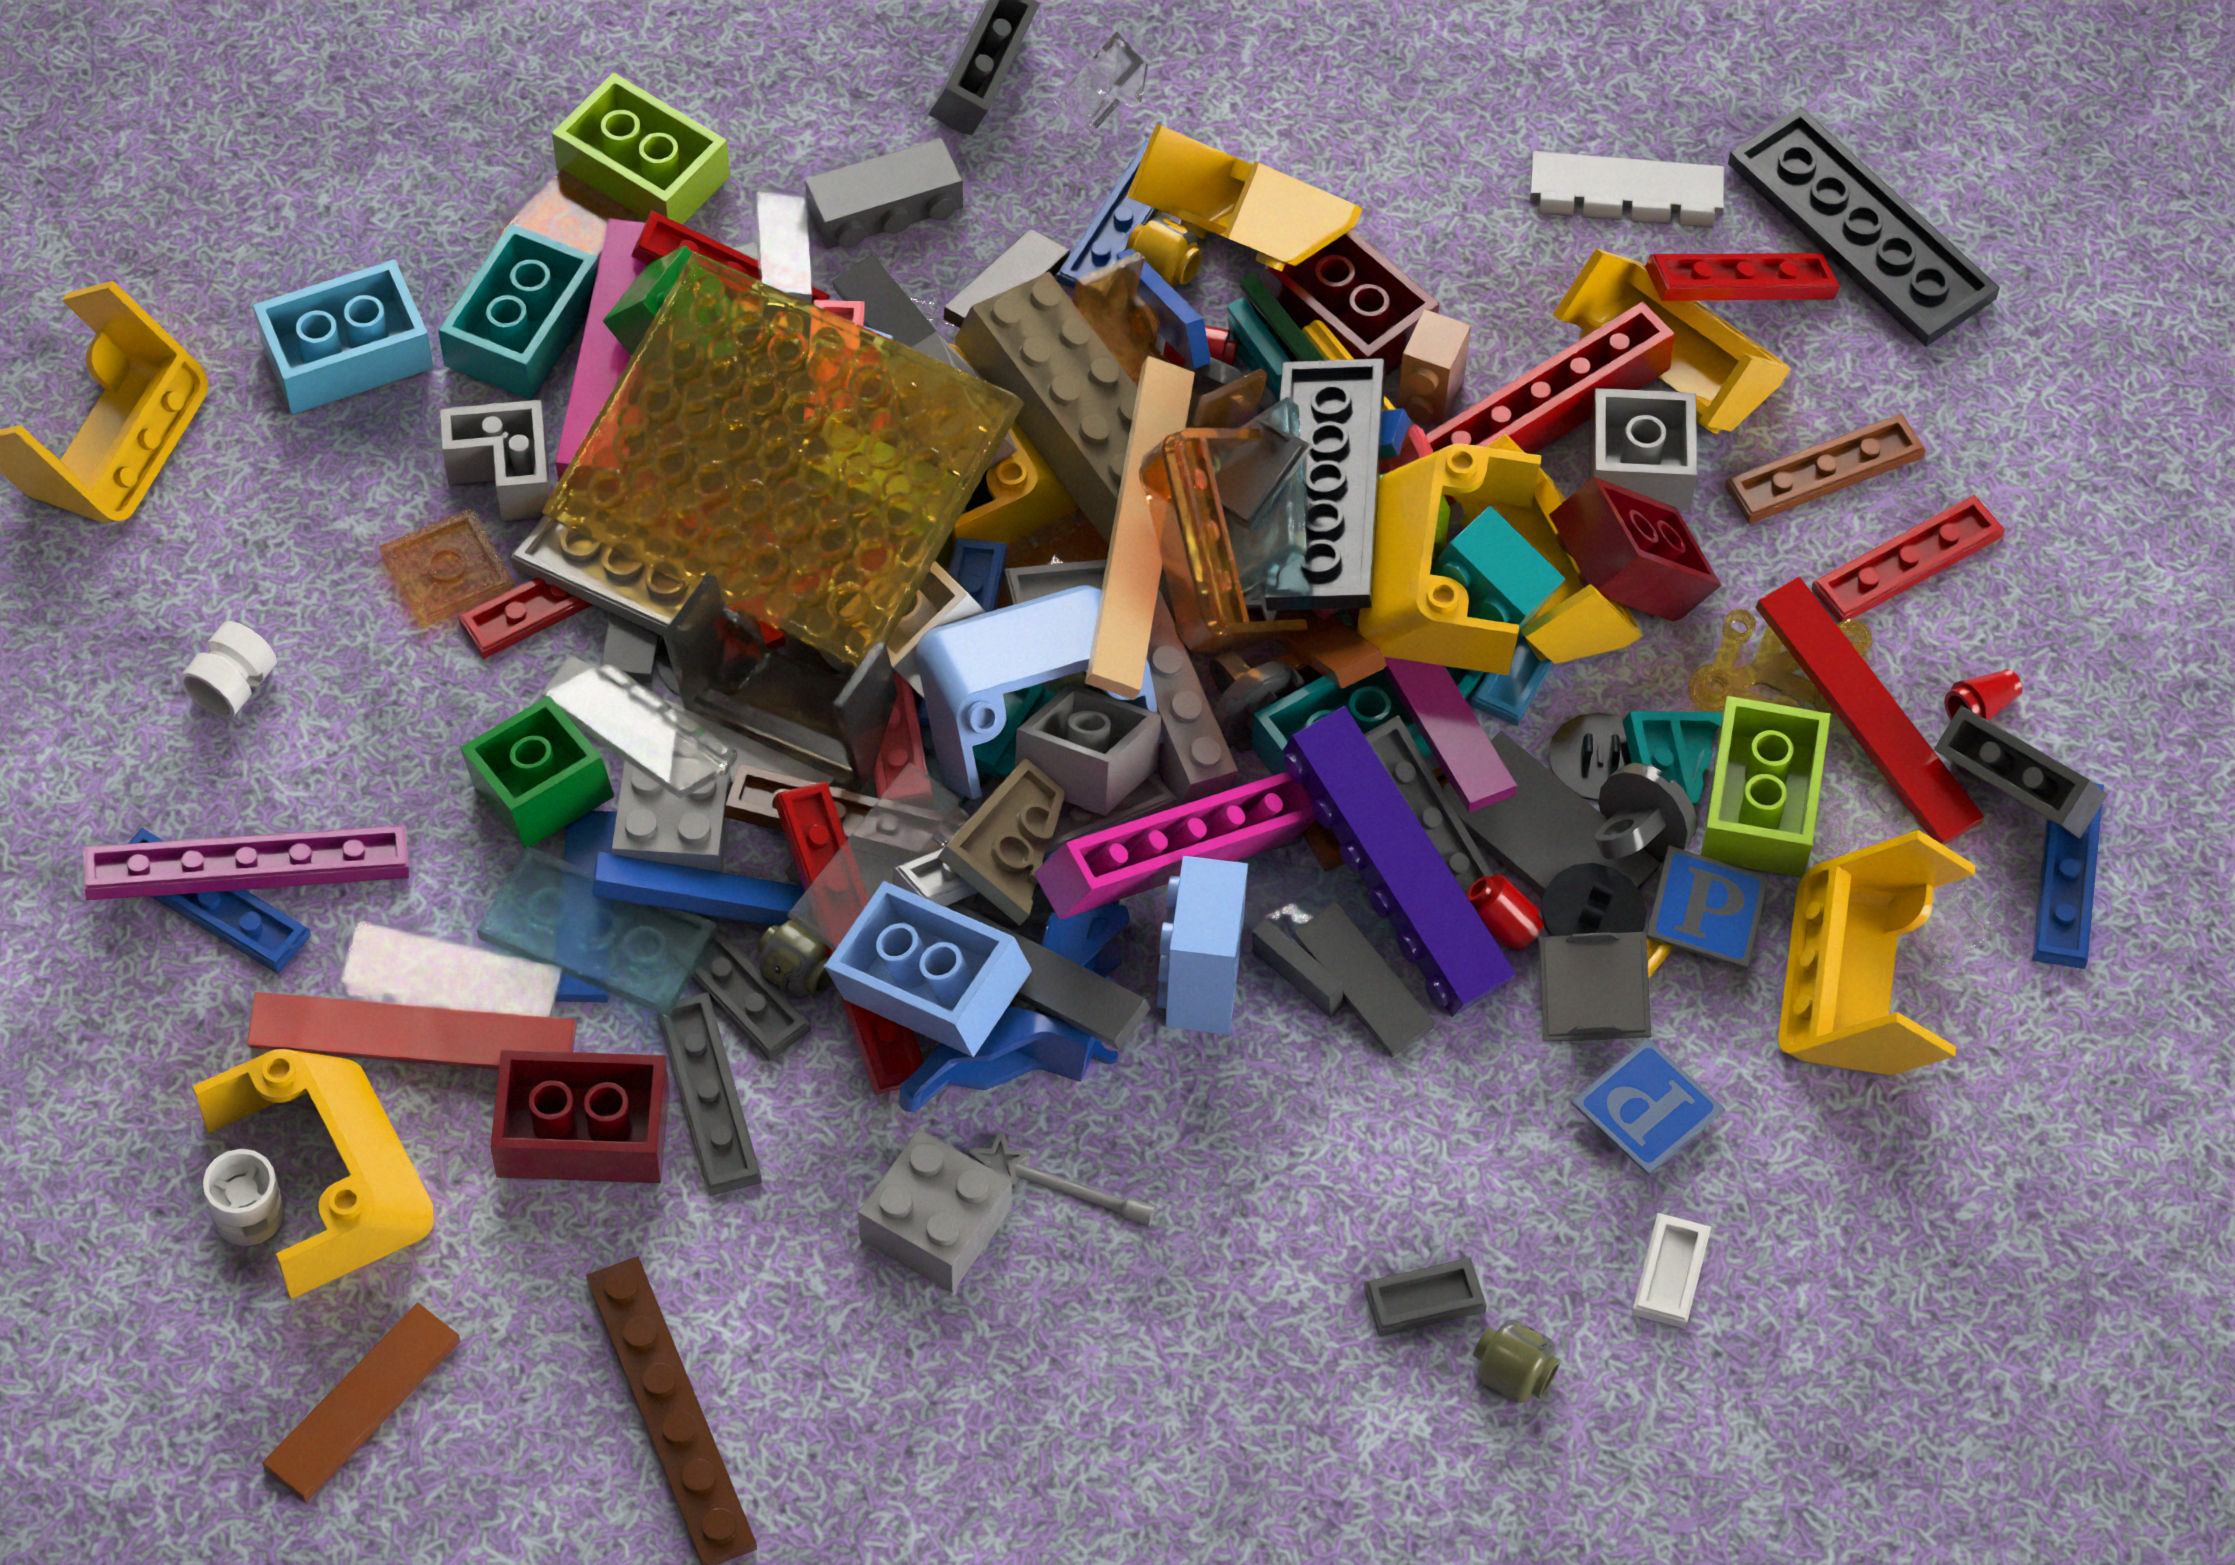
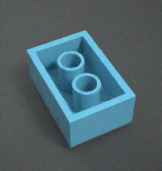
M395 259L253 305L260 341L291 415L434 369L427 330Z

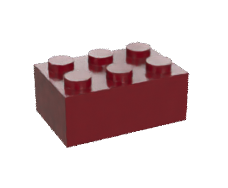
M1353 229L1297 266L1286 263L1282 272L1269 266L1265 267L1264 285L1300 330L1305 326H1309L1314 320L1323 321L1354 360L1384 359L1385 377L1402 365L1403 352L1424 309L1439 313L1440 303Z
M1593 476L1549 514L1558 531L1556 534L1558 544L1569 556L1573 557L1581 571L1578 574V578L1582 586L1585 588L1591 584L1606 599L1615 601L1623 607L1630 606L1644 611L1649 616H1659L1674 622L1685 617L1722 586L1676 507Z
M501 1050L490 1145L496 1178L661 1183L669 1098L666 1056Z

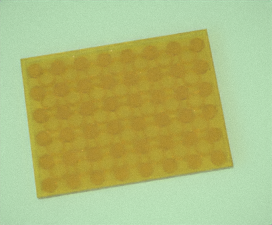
M693 251L547 501L542 513L549 519L870 674L1023 407L1024 402L1017 395Z

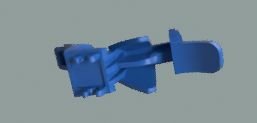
M1053 852V853L1045 860V862H1046L1055 852ZM1120 900L1061 920H1059L1055 912L1051 913L1045 927L1046 931L1042 946L1112 981L1108 975L1121 965L1122 956L1119 947L1110 942L1128 926L1130 920L1128 909L1124 905H1119ZM1008 1006L974 1057L943 1043L937 1045L934 1053L907 1080L902 1082L899 1093V1106L904 1111L914 1113L948 1084L987 1090L1033 1070H1045L1081 1082L1091 1059L1105 1064H1114L1118 1060V1052L1106 1049L1101 1041L1037 1008L1032 1012Z

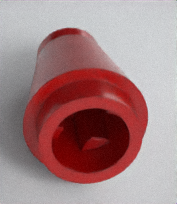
M2010 669L1958 681L1953 684L1951 691L1945 696V710L1951 721L1961 705L1990 721L2022 694V683L2018 675Z

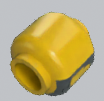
M1158 216L1150 220L1146 225H1137L1127 242V249H1133L1172 288L1179 283L1182 285L1187 284L1194 277L1201 264L1202 251L1199 249V241L1196 234L1166 217Z

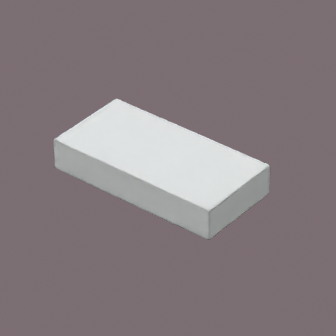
M1657 1213L1632 1315L1686 1329L1711 1230L1710 1226Z

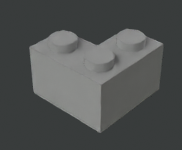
M541 400L440 409L442 451L448 485L496 481L501 521L542 518L551 507L547 440Z

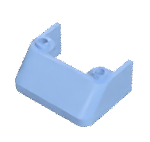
M1088 585L1074 587L941 625L928 630L921 637L916 649V659L943 785L972 800L982 797L972 746L988 742L1002 731L1006 721L1003 694L1088 669L1102 590ZM1147 659L1141 691L1135 700L1103 690L1107 695L1159 714ZM1161 728L1159 744L1164 742Z

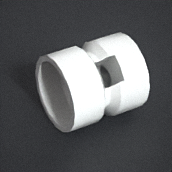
M226 621L207 642L210 650L207 653H198L179 677L181 687L195 704L225 720L233 719L251 696L250 688L259 687L277 664L274 651L261 636L240 623Z
M237 1149L227 1151L212 1161L206 1169L203 1188L214 1226L221 1237L232 1244L243 1246L259 1244L272 1237L282 1225L285 1211L274 1168L268 1159L254 1150Z

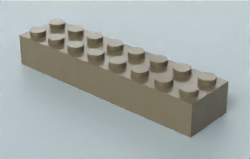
M1047 272L972 305L954 341L1110 546L1138 387L1052 274ZM1182 446L1164 556L1248 582H1252L1249 576L1251 569H1256L1264 576H1267L1268 559L1243 526L1199 502L1202 498V491L1206 490L1210 482ZM1161 569L1158 590L1161 591L1187 651L1211 640L1219 633H1224L1255 617V613L1262 610L1261 608H1242L1240 606L1241 600L1247 594Z

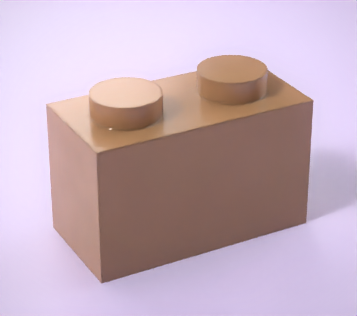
M1424 309L1403 352L1397 409L1404 408L1409 419L1421 424L1432 422L1442 425L1445 423L1464 383L1471 331L1470 324Z

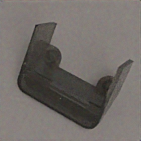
M707 573L663 633L684 708L834 777L836 788L853 793L860 792L873 773L898 695L887 645L877 641L863 662L853 667L846 680L767 648L759 622L746 612H733L726 609L716 576Z

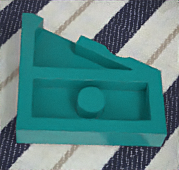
M1630 711L1622 722L1631 762L1651 765L1661 770L1662 772L1658 776L1664 778L1668 783L1674 779L1684 789L1695 808L1699 803L1704 786L1702 777L1709 767L1713 751L1710 750L1713 738L1721 725V712Z

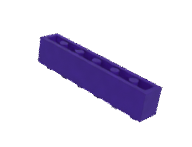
M1343 706L1293 734L1282 750L1284 755L1283 763L1287 773L1296 784L1302 783L1313 800L1311 806L1316 819L1324 828H1330L1341 844L1340 854L1344 863L1350 871L1359 873L1369 888L1368 897L1372 907L1380 917H1387L1398 934L1396 940L1401 953L1410 963H1416L1426 978L1425 987L1433 1003L1439 1008H1445L1454 1017L1504 988L1516 975L1515 971L1347 708Z

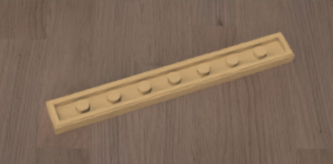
M1147 356L1141 367L1085 683L1132 700H1135L1142 687L1195 372L1151 356Z

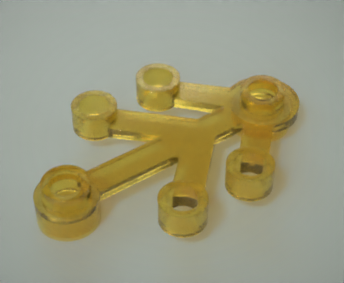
M1735 609L1728 613L1722 626L1724 637L1713 664L1697 668L1691 675L1688 683V694L1691 701L1705 712L1723 713L1727 696L1800 708L1797 701L1789 697L1792 696L1812 704L1819 712L1835 714L1834 710L1822 698L1821 693L1810 680L1792 673L1802 668L1789 651L1778 654L1782 642L1769 625L1766 628L1753 663L1733 670L1741 644L1750 640L1756 627L1754 616L1744 609ZM1858 620L1841 621L1837 626L1843 633H1851L1860 638V642L1850 643L1864 659L1872 645L1870 630L1864 623ZM1741 622L1746 626L1747 631L1738 632L1732 628L1731 623ZM1707 682L1718 683L1723 687V690L1720 692L1712 691L1708 688ZM1762 684L1789 696H1778L1770 701L1745 689Z

